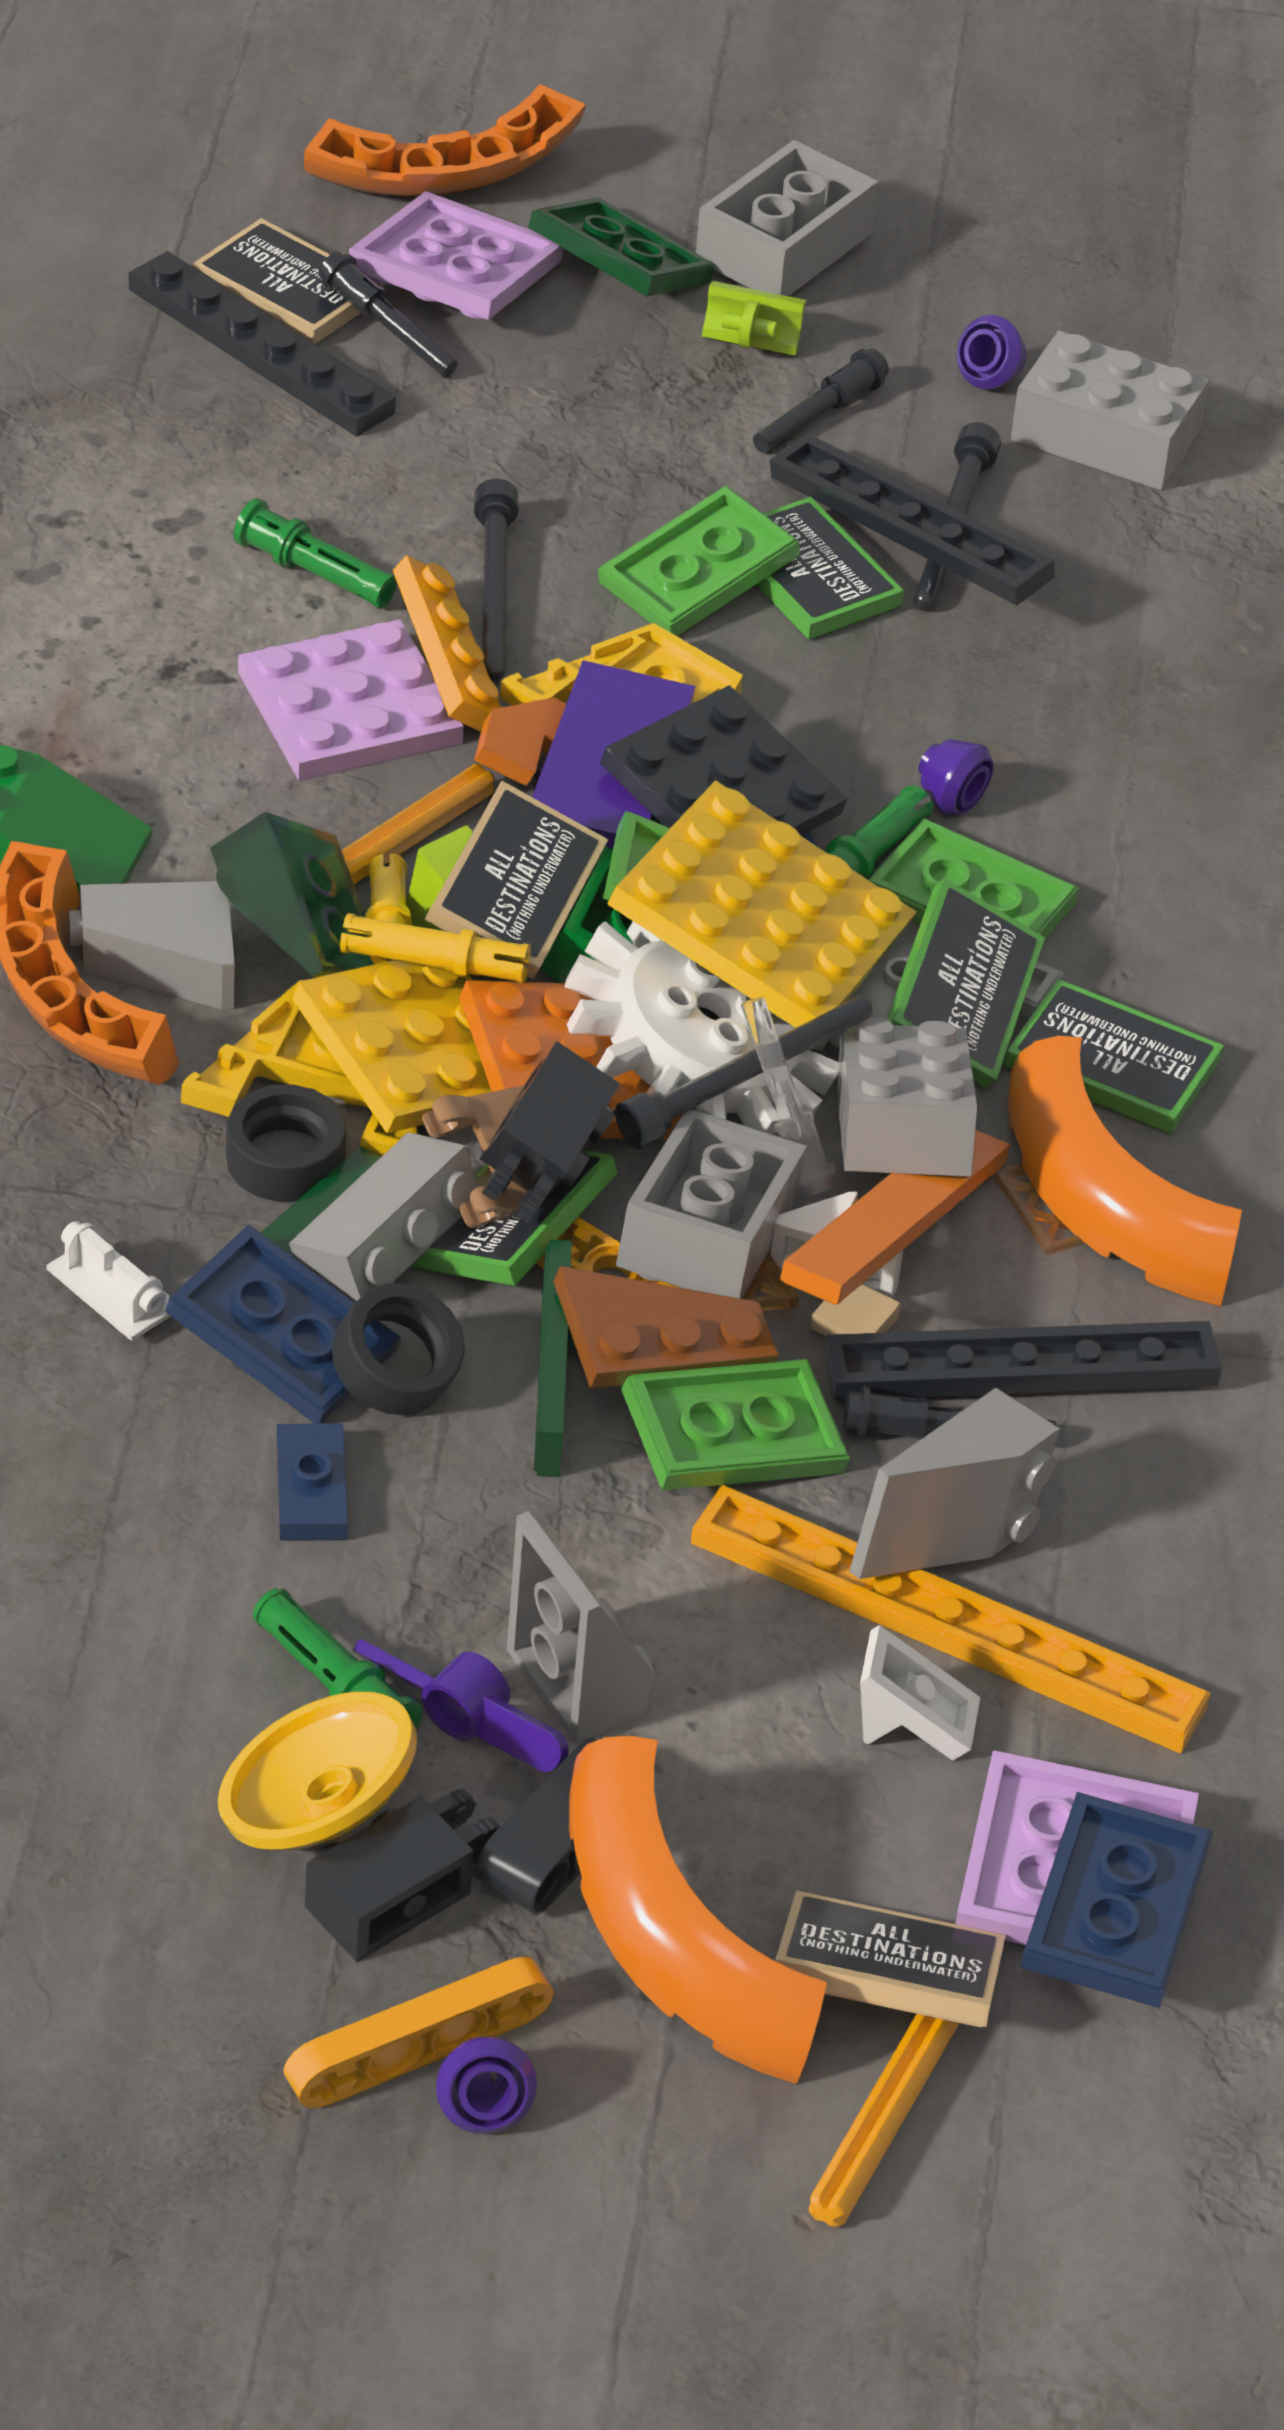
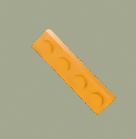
M406 555L393 569V573L448 716L481 732L483 723L492 709L501 708L497 698L499 692L490 680L483 663L484 654L476 644L468 625L470 619L461 607L455 592V581L449 572L436 563H429L427 565Z

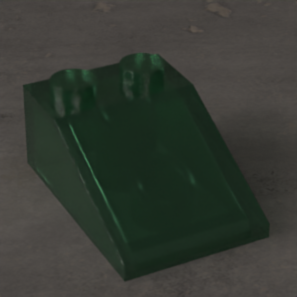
M265 811L210 847L218 869L216 880L224 895L313 977L317 978L375 964L368 955L351 952L342 953L340 949L342 933L362 937L367 936L349 933L348 929L343 927L348 913L360 917H365V913L336 835Z

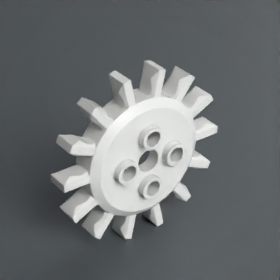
M634 921L627 931V935L632 943L607 922L598 926L585 950L593 959L580 954L564 986L594 999H581L567 1023L569 1033L609 1036L613 1045L606 1049L596 1068L611 1078L633 1070L650 1085L646 1092L647 1095L656 1093L662 1096L795 1028ZM698 1007L713 1011L719 1019L713 1020L708 1018ZM826 1040L695 1108L696 1111L724 1120L726 1119V1113H737L744 1126L772 1135L781 1122V1118L775 1110L777 1109L802 1130L808 1125L823 1101L812 1091L825 1096L839 1073V1062L810 1051H822L828 1042Z

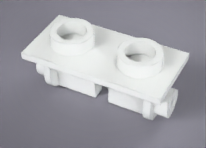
M74 1221L67 1225L61 1235V1240L65 1243V1254L46 1265L47 1270L131 1341L171 1317L165 1312L170 1296L163 1291V1284L155 1276L148 1277L127 1258L116 1252L109 1243L99 1236L98 1229L92 1223L81 1224L79 1221Z

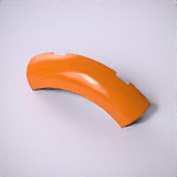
M539 84L518 106L499 117L496 126L471 135L468 130L429 136L427 143H397L393 135L367 131L329 118L304 150V170L309 175L336 185L381 195L416 197L426 191L438 196L474 190L515 175L549 155L579 125L585 112L586 104Z
M11 841L0 865V961L16 994L38 1024L51 1037L73 1053L98 1066L133 1079L157 1085L166 1082L180 1065L166 1015L125 1003L105 991L95 992L80 978L77 968L67 955L69 910H77L80 904V895L67 850Z
M1050 1037L1035 1041L1022 1050L1016 1058L1010 1074L1007 1096L1008 1123L1010 1130L1015 1132L1016 1140L1023 1154V1170L1038 1195L1073 1234L1101 1256L1108 1258L1113 1253L1126 1262L1146 1271V1281L1155 1286L1187 1298L1221 1306L1242 1210L1204 1199L1169 1183L1134 1159L1113 1138L1093 1109L1085 1090L1080 1063L1082 1037Z
M636 1736L605 1737L587 1744L577 1755L574 1763L569 1793L570 1839L574 1840L575 1854L582 1876V1895L597 1929L613 1956L636 1986L664 2014L669 2017H673L674 2014L678 2015L695 2030L712 2039V2047L716 2051L758 2072L797 2084L814 2037L827 1982L799 1973L749 1946L727 1929L705 1907L690 1888L673 1859L664 1838L657 1813L654 1791V1763L658 1740Z

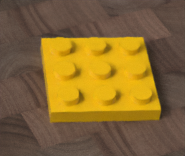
M392 960L298 982L291 999L387 1134L424 1125L422 1116L426 1112L433 1111L432 1104L439 1097L446 1095L469 1097L492 1092L459 999L466 980H472L471 977H458L454 974V971L445 970L444 968Z

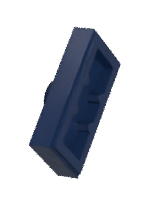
M343 1423L277 1424L276 1445L280 1540L347 1539L348 1517Z

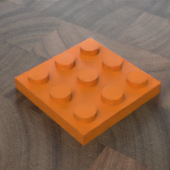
M466 980L459 999L491 1091L525 1085L532 1071L556 1041L597 1067L606 1049L613 1045L610 1037L570 1034L567 1023L581 999H594L565 988V983L524 982L521 984L508 981ZM633 1070L613 1077L620 1085L607 1106L615 1111L618 1103L638 1093H646L650 1085ZM683 1114L672 1119V1125L666 1129L665 1136L662 1139L669 1138ZM615 1116L600 1138L625 1139L618 1128Z

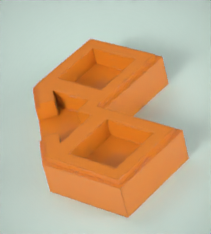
M553 697L492 709L483 723L474 761L527 786L536 772L540 752L549 753L566 703Z

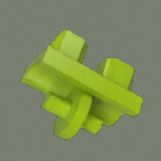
M712 281L709 285L708 305L702 337L739 344V347L750 349L755 347L795 356L799 349L806 300Z

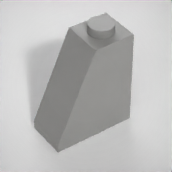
M227 881L80 885V910H69L70 947L82 946L84 972L221 1010L234 1009L235 962Z

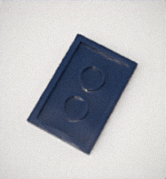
M248 1224L168 1299L165 1310L167 1314L314 1424H321L351 1395L335 1371L331 1347L338 1325L355 1302ZM380 1321L371 1322L364 1331L366 1345L373 1357L380 1364H383L397 1350L401 1337Z
M1077 1792L1023 1952L1020 1968L1160 2009L1208 1854L1213 1831Z

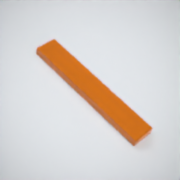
M975 1130L971 1177L892 1172L786 1258L780 1280L831 1304L838 1305L1006 1164L1011 1144Z

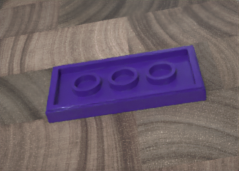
M583 660L532 798L608 839L605 846L613 848L617 827L625 811L651 821L654 816L600 764L606 746L692 704L696 686Z

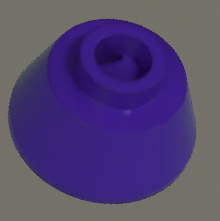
M985 315L972 321L963 331L957 345V364L960 373L968 383L981 389H994L1013 380L1021 373L1027 359L1026 344L1010 321L996 315Z
M948 739L941 744L935 743L930 746L922 756L918 766V772L921 774L920 783L922 789L926 791L939 812L945 816L961 815L972 809L985 793L994 771V762L988 747L979 743Z
M475 2037L461 2043L446 2057L439 2069L436 2080L437 2099L445 2116L457 2127L476 2134L497 2133L514 2126L531 2108L537 2090L535 2069L526 2053L514 2043L496 2037Z

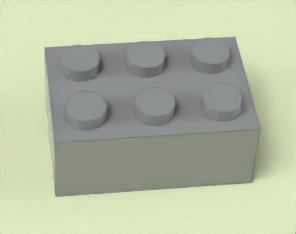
M792 140L700 207L696 254L712 262V265L716 266L715 271L719 274L729 277L751 289L790 296L873 233L878 181L796 140Z
M1058 330L1018 387L1010 440L1162 490L1201 431L1209 379L1191 374L1179 367H1169L1139 357L1130 351L1117 350L1090 341L1078 334H1069Z
M868 1018L841 1032L837 1100L844 1171L971 1177L977 1102L966 1028H955L952 1024L943 1021H926L919 1026L893 1025L891 1022L880 1018Z
M693 1109L685 1112L628 1202L616 1266L638 1273L641 1277L650 1281H663L684 1289L742 1299L772 1247L774 1223L778 1215L794 1209L807 1146Z

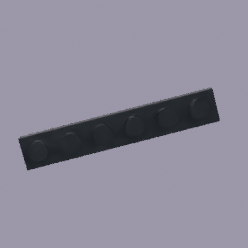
M169 251L129 272V290L354 436L361 435L395 414L396 396Z
M806 433L769 460L771 477L808 497L811 496L817 502L1016 606L1055 578L1054 559L809 433Z
M1210 1321L827 1335L825 1348L833 1400H846L849 1390L860 1391L863 1385L870 1386V1393L904 1397L986 1395L994 1388L999 1389L1005 1394L1218 1386L1222 1369Z

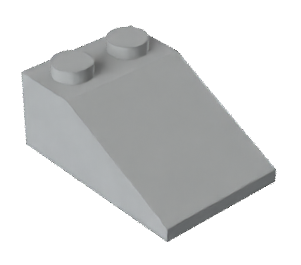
M994 1388L878 1469L849 1572L859 1579L986 1559L993 1557L1013 1541L1017 1543L1024 1541L1034 1530L1040 1518V1509L1036 1505L1042 1487L1047 1483L1056 1466V1458L1052 1456L1060 1428L999 1389Z
M529 1511L517 1515L507 1652L576 1745L582 1743L587 1738L599 1736L647 1715L650 1684L654 1681V1670L647 1653L641 1646H633L619 1628L617 1617L611 1605L603 1598L597 1599Z

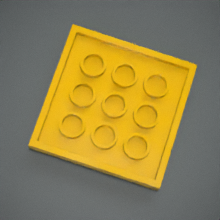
M716 780L616 886L607 903L795 1028L847 1002L907 930L917 913L901 902L890 890L873 884L852 870L841 858L824 852L800 836L792 826L772 818L751 804L743 794L725 787Z

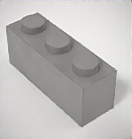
M407 1132L289 1243L294 1258L353 1302H356L367 1290L386 1283H393L462 1216L459 1208L460 1205L470 1201V1193L479 1187L466 1146Z

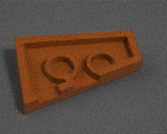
M563 1266L559 1267L553 1280L590 1389L621 1386L624 1384L627 1376H631V1374L776 1362L779 1356L759 1302Z

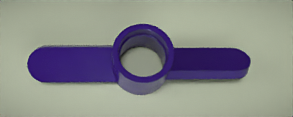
M359 1639L352 1651L366 1661L375 1662L383 1671L422 1692V1703L428 1716L449 1736L458 1740H470L476 1736L542 1772L555 1770L568 1757V1743L561 1732L508 1704L510 1701V1689L506 1679L499 1669L482 1655L470 1651L462 1652L433 1678L362 1639Z

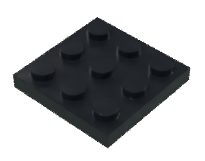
M730 685L606 746L600 764L662 825L671 828L715 780L727 788L740 792L751 804L777 821L789 824L800 836L840 816L848 800L838 788Z

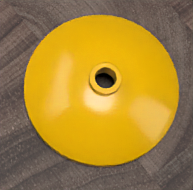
M375 1692L343 1693L304 1705L268 1726L232 1762L219 1790L218 1809L220 1816L229 1832L237 1840L259 1849L291 1851L313 1847L335 1839L353 1830L379 1811L401 1786L409 1771L417 1748L415 1725L404 1706L397 1700Z

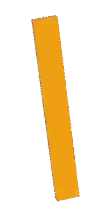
M721 1485L692 1528L691 1544L1179 1754H1182L1208 1709L1211 1696L1209 1691L922 1569L859 1579L849 1572L858 1542L725 1485Z

